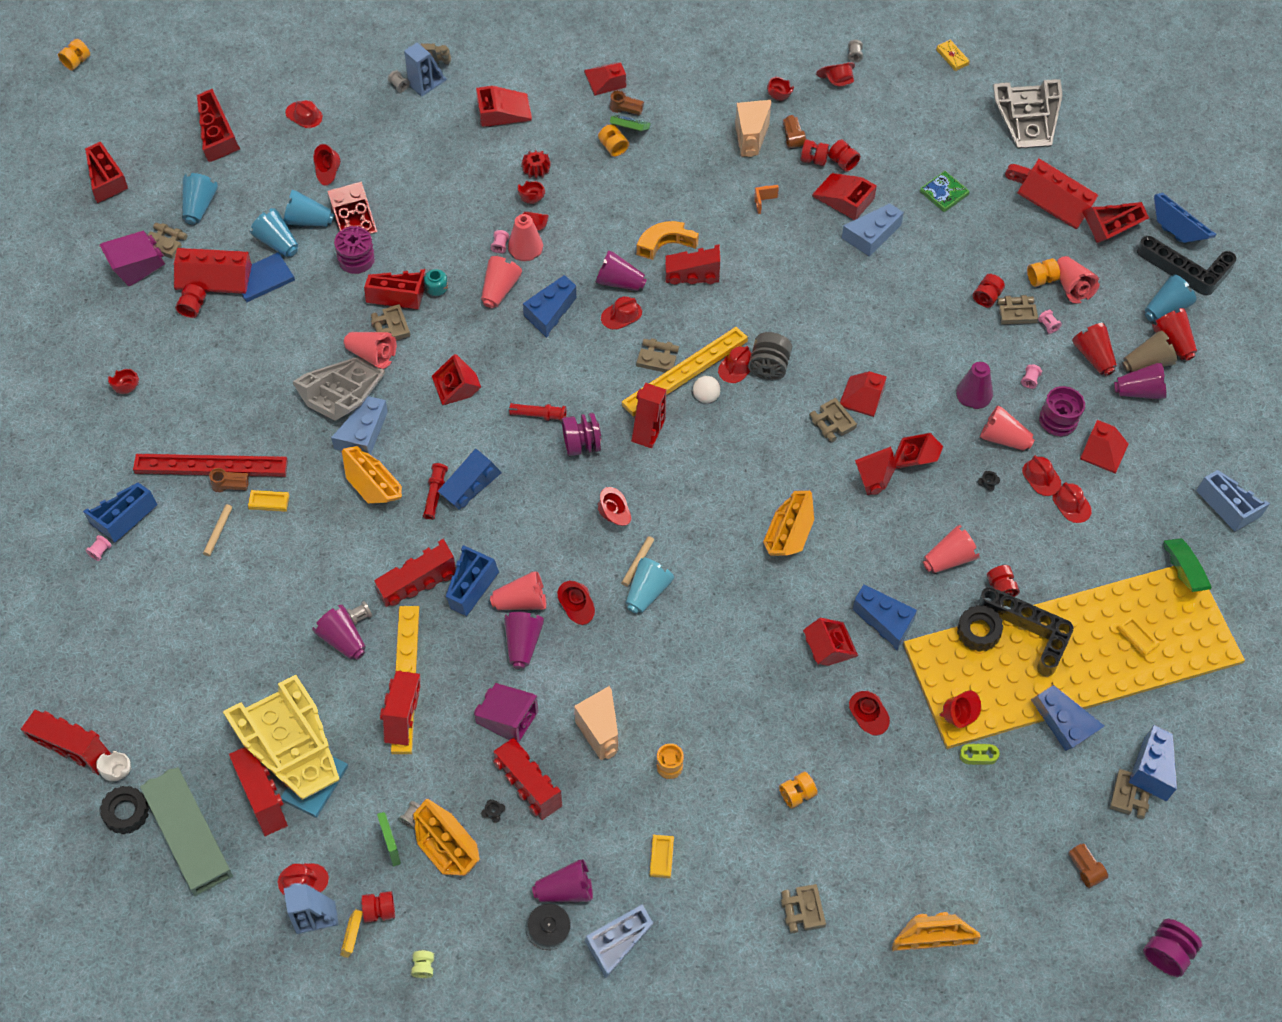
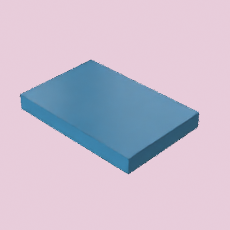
M333 757L340 781L349 766L347 763ZM339 781L303 800L287 786L281 799L284 803L317 818Z

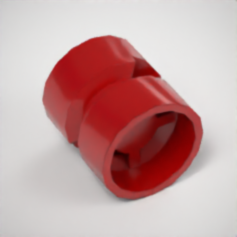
M806 139L802 149L801 161L807 163L814 161L816 165L825 166L830 144L821 142L816 144L815 141ZM812 150H816V151H815V156H814V155H811V154H812Z
M842 139L835 142L828 152V157L838 163L839 167L845 172L855 168L861 158V155Z
M995 274L985 275L980 285L973 292V299L977 304L985 308L992 307L998 296L1005 289L1004 281Z
M187 284L184 286L181 293L182 296L179 297L175 309L182 316L195 318L206 298V292L197 285Z
M1009 565L997 566L987 573V578L993 588L1013 597L1019 594V587L1017 582L1013 581L1014 574Z
M392 891L381 892L378 897L374 894L362 895V911L365 923L377 921L379 917L382 920L395 919Z

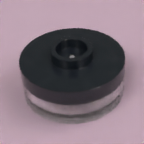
M543 904L536 907L531 912L526 927L530 942L541 950L559 948L568 938L571 927L570 918L563 908L555 904Z

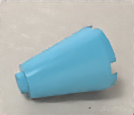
M646 557L641 558L627 596V609L635 614L638 612L642 613L669 586L675 578L668 569L664 571L661 568V564Z

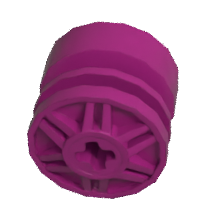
M350 226L338 232L334 245L340 268L350 274H360L370 269L375 260L370 233L358 226Z
M1066 386L1055 387L1050 390L1039 414V422L1044 430L1060 437L1073 433L1085 410L1083 396L1077 390Z
M593 412L588 414L589 422H587L584 414H581V423L577 424L574 416L561 419L565 446L569 457L581 455L582 446L584 445L588 453L592 452L591 444H593L595 452L601 451L600 426Z
M1169 918L1163 919L1155 931V936H1152L1144 947L1143 953L1147 960L1162 972L1173 977H1182L1191 964L1190 960H1193L1201 949L1202 941L1194 931L1183 923Z

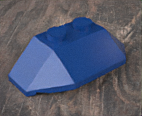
M1164 193L1155 194L1154 202L1157 222L1162 225L1161 227L1165 231L1173 233L1175 239L1179 242L1214 238L1217 235Z

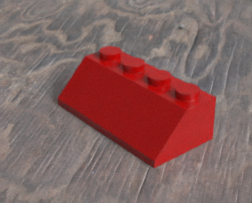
M1038 158L1017 194L1075 229L1079 227L1085 218L1082 211L1091 208L1098 197L1097 193Z
M177 248L174 259V289L183 290L185 285L194 284L208 292L246 294L252 267L249 252Z

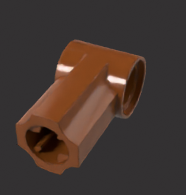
M620 90L611 93L610 110L612 112L620 113L625 111L641 115L644 101L627 97Z
M794 115L787 116L783 119L788 148L801 147L806 140L804 130L801 131L797 117Z
M215 468L209 474L211 488L215 492H223L226 489L245 491L248 489V473L225 472L221 468Z
M1079 844L1069 851L1068 855L1079 869L1081 880L1087 888H1091L1108 879L1109 876L1106 868L1101 862L1095 860L1085 844Z

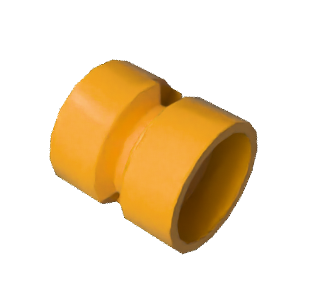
M74 39L68 44V47H65L58 53V58L66 68L74 70L81 64L80 62H84L91 54L81 40Z
M614 124L605 126L598 134V139L613 157L623 154L629 147L628 140Z
M1051 258L1042 261V264L1037 262L1028 265L1027 276L1031 285L1037 287L1044 285L1046 282L1058 281L1060 279V269L1056 260Z
M665 744L659 748L657 752V771L663 778L674 779L682 773L684 754L679 746Z
M805 771L796 775L794 781L787 780L779 785L781 796L791 809L802 804L803 799L809 800L818 794L814 781Z

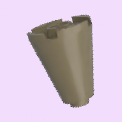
M1159 331L1125 356L1124 362H1122L1125 371L1131 373L1155 363H1162L1163 367L1176 364V352L1173 345H1169L1166 341L1169 339L1163 331Z

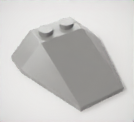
M1061 79L1044 80L1040 86L1011 87L1010 83L993 84L995 103L1017 148L1051 146L1062 100Z
M355 357L308 372L294 380L293 385L309 408L336 421L362 405L384 376L385 370L375 367L359 357Z

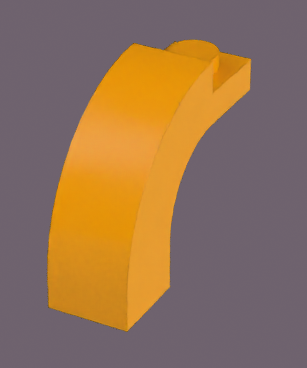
M668 221L658 223L641 235L637 243V255L653 260L659 248L669 243H678L696 249L699 233L684 229L685 223Z

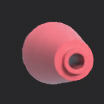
M522 214L517 216L514 221L508 242V251L516 260H534L535 257L542 253L543 242L532 218L529 215Z
M491 256L488 260L481 296L483 305L488 308L497 307L522 273V269L516 263L511 261L509 264L505 262L506 258Z
M1068 256L1057 260L1060 269V281L1069 301L1072 303H1082L1081 299L1086 298L1088 300L1097 292L1100 284L1098 283L1099 277Z
M350 332L344 338V345L347 350L381 369L387 368L392 361H389L391 356H395L396 339L388 332Z
M996 406L988 418L989 420L984 426L980 438L1025 451L1026 448L1030 449L1035 441L1033 434L1004 408Z
M961 525L956 526L924 556L925 561L923 564L928 572L937 573L980 558L979 553L975 554L974 552L977 547L968 532L960 530Z
M536 571L531 572L494 590L493 595L490 596L492 607H496L497 610L546 609V597L542 591L544 587L539 573Z

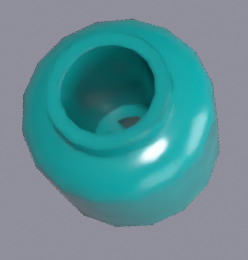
M433 269L425 274L424 284L427 293L433 296H440L447 291V275L442 270Z

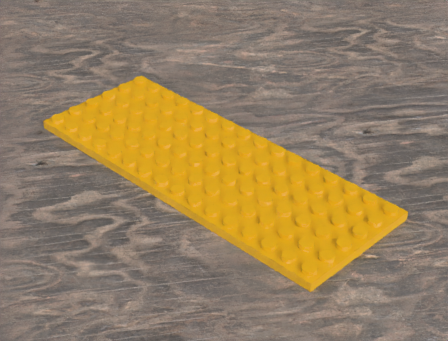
M1175 566L1035 604L1034 606L1070 621L1074 627L1058 667L1051 676H1043L1038 671L1039 661L1049 639L1003 619V632L998 644H995L994 648H990L987 651L971 650L965 646L959 639L957 627L903 642L905 651L946 749L1045 721L1031 699L1053 685L1083 709H1088L1240 665L1245 661L1210 590L1192 592L1178 578V569ZM1131 615L1160 642L1159 647L1145 657L1117 629V626ZM983 620L972 622L970 625L972 633L976 636L983 637L990 632L988 623ZM1045 662L1046 665L1052 666L1049 662ZM972 690L978 694L981 700V712L976 721L964 728H957L940 716L947 699Z

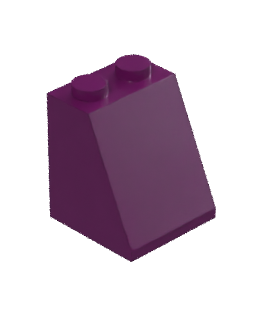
M144 230L100 244L112 270L129 287L165 265L162 259L164 254L159 247L156 248L157 242L152 235L148 236Z
M495 683L493 688L487 690L482 705L479 704L474 711L475 721L478 725L507 740L514 737L519 743L538 714L537 695Z

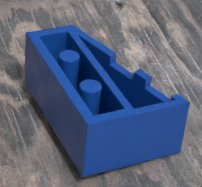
M475 448L438 492L460 510L502 472L492 461Z
M463 545L460 559L456 564L457 569L455 575L452 576L446 598L452 610L467 617L495 579L499 570L495 559Z
M864 584L856 596L853 611L868 625L874 627L880 633L879 635L888 640L897 651L913 624L917 612L916 609Z

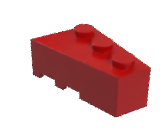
M101 141L85 148L92 191L97 203L128 189L124 174Z
M1142 202L1102 207L1095 206L1082 211L1097 243L1149 219Z
M720 244L714 245V248L708 250L699 248L698 252L688 254L685 251L665 256L666 283H719Z
M645 382L643 388L638 390L636 396L638 403L631 442L653 448L666 420L667 389Z

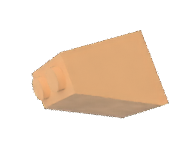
M771 100L737 103L735 127L741 157H752L759 154L769 127Z
M608 686L574 706L575 723L600 760L610 759L618 751V731L612 690Z

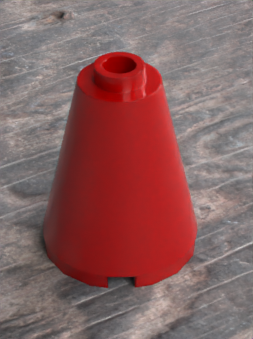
M1180 308L1179 313L1172 311L1156 320L1157 325L1152 324V328L1156 333L1163 331L1169 338L1166 341L1169 345H1173L1176 355L1180 360L1185 359V361H1188L1196 356L1197 348L1187 312L1184 308Z
M1104 323L1092 325L1087 328L1088 331L1085 333L1081 331L1073 337V344L1101 375L1105 374V376H1108L1115 372L1117 363L1107 326Z

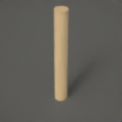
M225 505L205 547L204 555H211L232 510L231 505Z
M648 536L621 582L622 585L629 586L635 575L639 560L646 556L654 542L652 537Z

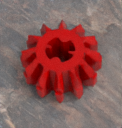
M535 149L534 152L529 151L528 155H524L521 166L524 174H528L529 178L535 176L537 180L538 176L544 178V175L549 173L551 161L548 154H544L543 150L537 152Z

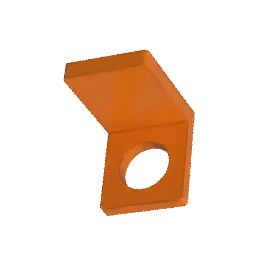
M778 185L755 188L754 200L758 214H761V200L778 198Z

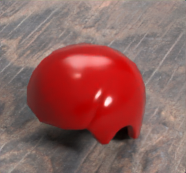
M776 76L771 78L767 84L769 95L774 100L779 101L786 100L794 89V86H790L789 80Z
M525 181L523 186L518 185L519 197L525 203L535 204L545 195V187L541 182Z
M526 211L522 213L532 218L537 231L544 229L548 223L549 216L546 214Z
M132 369L116 370L114 377H108V383L115 392L128 394L137 387L139 378Z

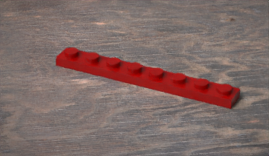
M136 454L133 471L134 474L209 475L213 469L221 468L225 472L248 473L249 476L286 477L288 459L287 457Z

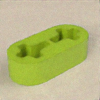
M966 744L960 751V759L963 763L969 765H991L997 762L1000 752L992 744ZM967 750H969L970 753L973 754L972 758H968V755L966 754ZM987 751H991V754L995 755H993L992 758H989V756L986 753Z

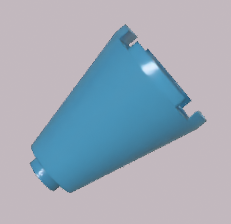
M191 173L188 177L187 174L183 176L182 218L188 224L195 225L200 222L217 191V182L212 183L210 181L211 178L197 173Z
M296 190L291 191L289 196L291 200L287 203L284 215L286 225L327 227L328 223L332 224L334 214L331 213V209Z
M271 208L268 214L263 212L251 225L253 231H250V234L283 256H294L298 251V244L280 213L275 208Z
M1178 275L1169 277L1145 308L1146 318L1150 322H1156V320L1169 312L1175 311L1177 313L1180 311V308L1185 309L1193 305L1197 301L1194 291H1189L1187 288L1189 284Z

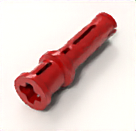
M510 403L509 407L517 409L509 410L510 415L544 417L546 421L550 419L561 420L567 415V407L565 405L553 407L551 404H547L543 407Z
M434 463L431 467L432 475L428 480L430 486L423 513L425 519H435L440 496L438 490L444 485L445 473L448 472V467L441 463Z

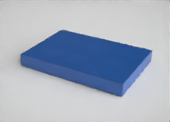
M279 252L252 264L246 294L241 293L246 303L295 281L293 274Z

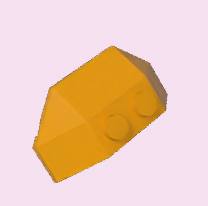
M358 446L342 450L346 479L368 504L386 503L401 499L402 486L379 460L361 451L362 449Z
M794 491L791 497L776 510L763 541L770 556H787L803 550L814 522L811 491Z
M425 799L413 813L417 844L442 874L467 875L480 860L477 843L450 812L431 800Z
M946 912L938 913L936 916L919 914L912 918L896 937L892 945V951L978 944L981 937L979 932L955 914L949 915Z

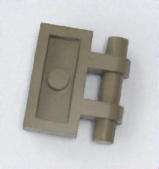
M435 43L420 44L432 55L436 63L442 61L446 65L450 64L451 55L446 45L436 46Z
M154 223L153 228L158 230V232L150 231L148 236L152 235L157 242L155 246L160 248L164 256L174 259L177 248L182 247L181 242H178V240H186L188 235L178 228H170L167 224ZM165 234H169V235H171L172 237H171V238L165 237Z
M1020 295V297L1004 296V298L997 299V305H1002L999 307L1001 324L1038 322L1034 297Z
M400 304L382 309V316H378L377 313L371 314V324L376 332L391 333L396 340L410 337V331ZM387 323L388 328L383 329L382 325Z
M653 338L651 340L643 339L642 346L649 348L648 350L641 348L636 363L637 367L665 373L674 367L676 356L671 355V352L678 353L679 346L673 345L672 342H658L657 339ZM655 348H656V349L665 350V351H664V353L656 352V351H655Z
M836 398L821 405L820 411L822 413L819 415L816 411H812L809 414L813 424L821 429L822 435L828 438L830 442H834L837 439L834 432L837 431L840 436H843L857 428V423ZM828 420L831 425L827 426L824 421Z
M1119 769L1109 809L1130 815L1132 808L1138 810L1136 817L1144 819L1150 806L1148 804L1149 796L1152 794L1129 783L1132 772ZM1136 791L1141 794L1140 800L1135 799Z
M817 884L796 887L797 896L791 897L789 890L781 892V904L785 908L786 926H789L790 933L798 932V923H803L804 931L826 927ZM799 904L801 914L795 915L793 906Z

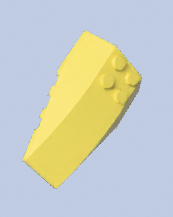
M296 675L278 683V692L246 708L240 702L223 711L224 716L241 743L302 800L339 781L317 707Z

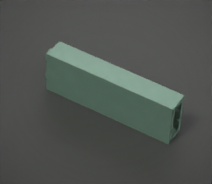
M179 767L169 769L163 775L149 779L140 786L194 897L233 877Z

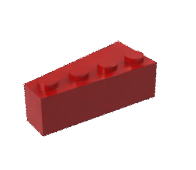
M213 89L198 94L197 103L200 114L202 148L208 162L215 161L240 150Z
M444 538L438 541L439 545L432 550L428 547L422 551L424 553L417 559L410 558L405 561L402 568L395 567L374 580L376 590L385 607L395 606L407 597L412 598L420 591L432 589L436 584L452 579L456 572L455 561Z
M34 710L20 729L28 739L49 750L53 749L64 758L69 756L83 768L87 764L92 772L99 775L97 770V760L102 754L111 755L110 751L100 741V736L92 730H89V732L85 731L80 725H71L61 717L58 719L54 718L47 711L42 713Z
M514 737L493 751L495 766L499 770L503 769L506 773V780L511 786L514 784L517 787L519 797L523 801L527 800L530 804L529 809L535 817L538 815L543 820L562 807L561 790L557 786L553 787L552 781L547 774L542 776L539 765L535 761H529V754Z
M246 747L230 753V759L264 836L287 827L288 824L281 810V806H284L280 795L274 794L277 788L273 779L268 780L267 778L271 776L268 768L265 765H261V761Z

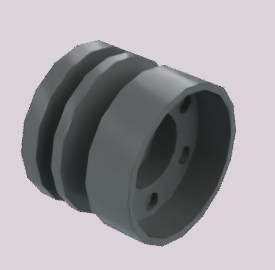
M764 332L756 336L748 365L750 371L763 379H782L786 374L788 360L792 351L791 341L785 336L774 332Z

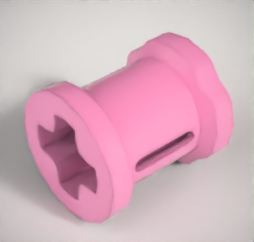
M496 230L493 235L494 242L491 244V250L495 253H505L506 241L509 240V234L503 230Z
M1051 310L1044 311L1038 318V321L1047 328L1048 334L1056 332L1062 325L1060 321L1055 319Z
M1027 365L1025 369L1026 374L1022 378L1021 384L1024 387L1034 389L1037 387V379L1042 374V370L1037 365Z
M98 535L90 548L87 547L85 551L91 558L100 561L101 555L107 548L110 549L112 545L106 538Z

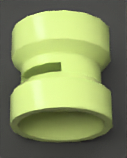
M430 951L413 952L412 960L414 966L412 967L411 975L416 978H431L433 976L431 964L434 961V953Z

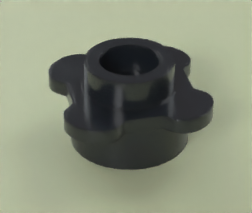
M985 471L982 478L978 479V484L985 486L988 491H993L995 485L1000 483V478L992 471Z
M489 799L486 802L485 809L481 811V815L483 818L488 817L492 819L495 823L499 822L502 812L506 810L505 805Z

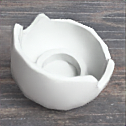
M711 376L700 377L693 385V395L701 403L708 404L714 402L720 396V385Z
M113 751L111 755L102 754L97 760V770L105 780L110 782L119 781L129 774L131 761L125 754Z

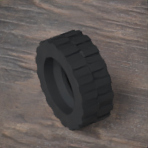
M976 605L975 607H969L961 615L957 634L960 641L971 650L987 651L990 648H994L995 644H998L1003 632V621L994 609L984 605ZM975 620H983L988 623L990 632L983 637L976 636L970 629L971 623Z
M120 786L119 788L112 789L102 799V805H100L102 820L108 829L113 830L117 834H130L135 830H139L146 823V819L149 816L147 800L143 793H140L139 789L132 788V786ZM122 801H130L135 806L134 814L124 820L117 818L114 813L115 807Z

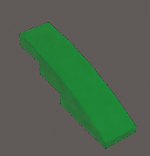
M1182 538L1164 540L1163 547L1170 554V562L1178 569V578L1192 592L1211 590L1208 577L1189 545Z

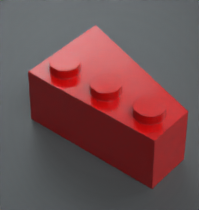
M421 269L417 273L403 271V274L391 275V272L369 274L364 286L366 303L388 306L400 304V307L419 309L425 291V269Z
M396 671L394 679H390V692L385 695L384 704L386 706L380 712V720H383L384 743L409 746V728L413 727L411 719L413 712L417 708L421 688L420 673Z

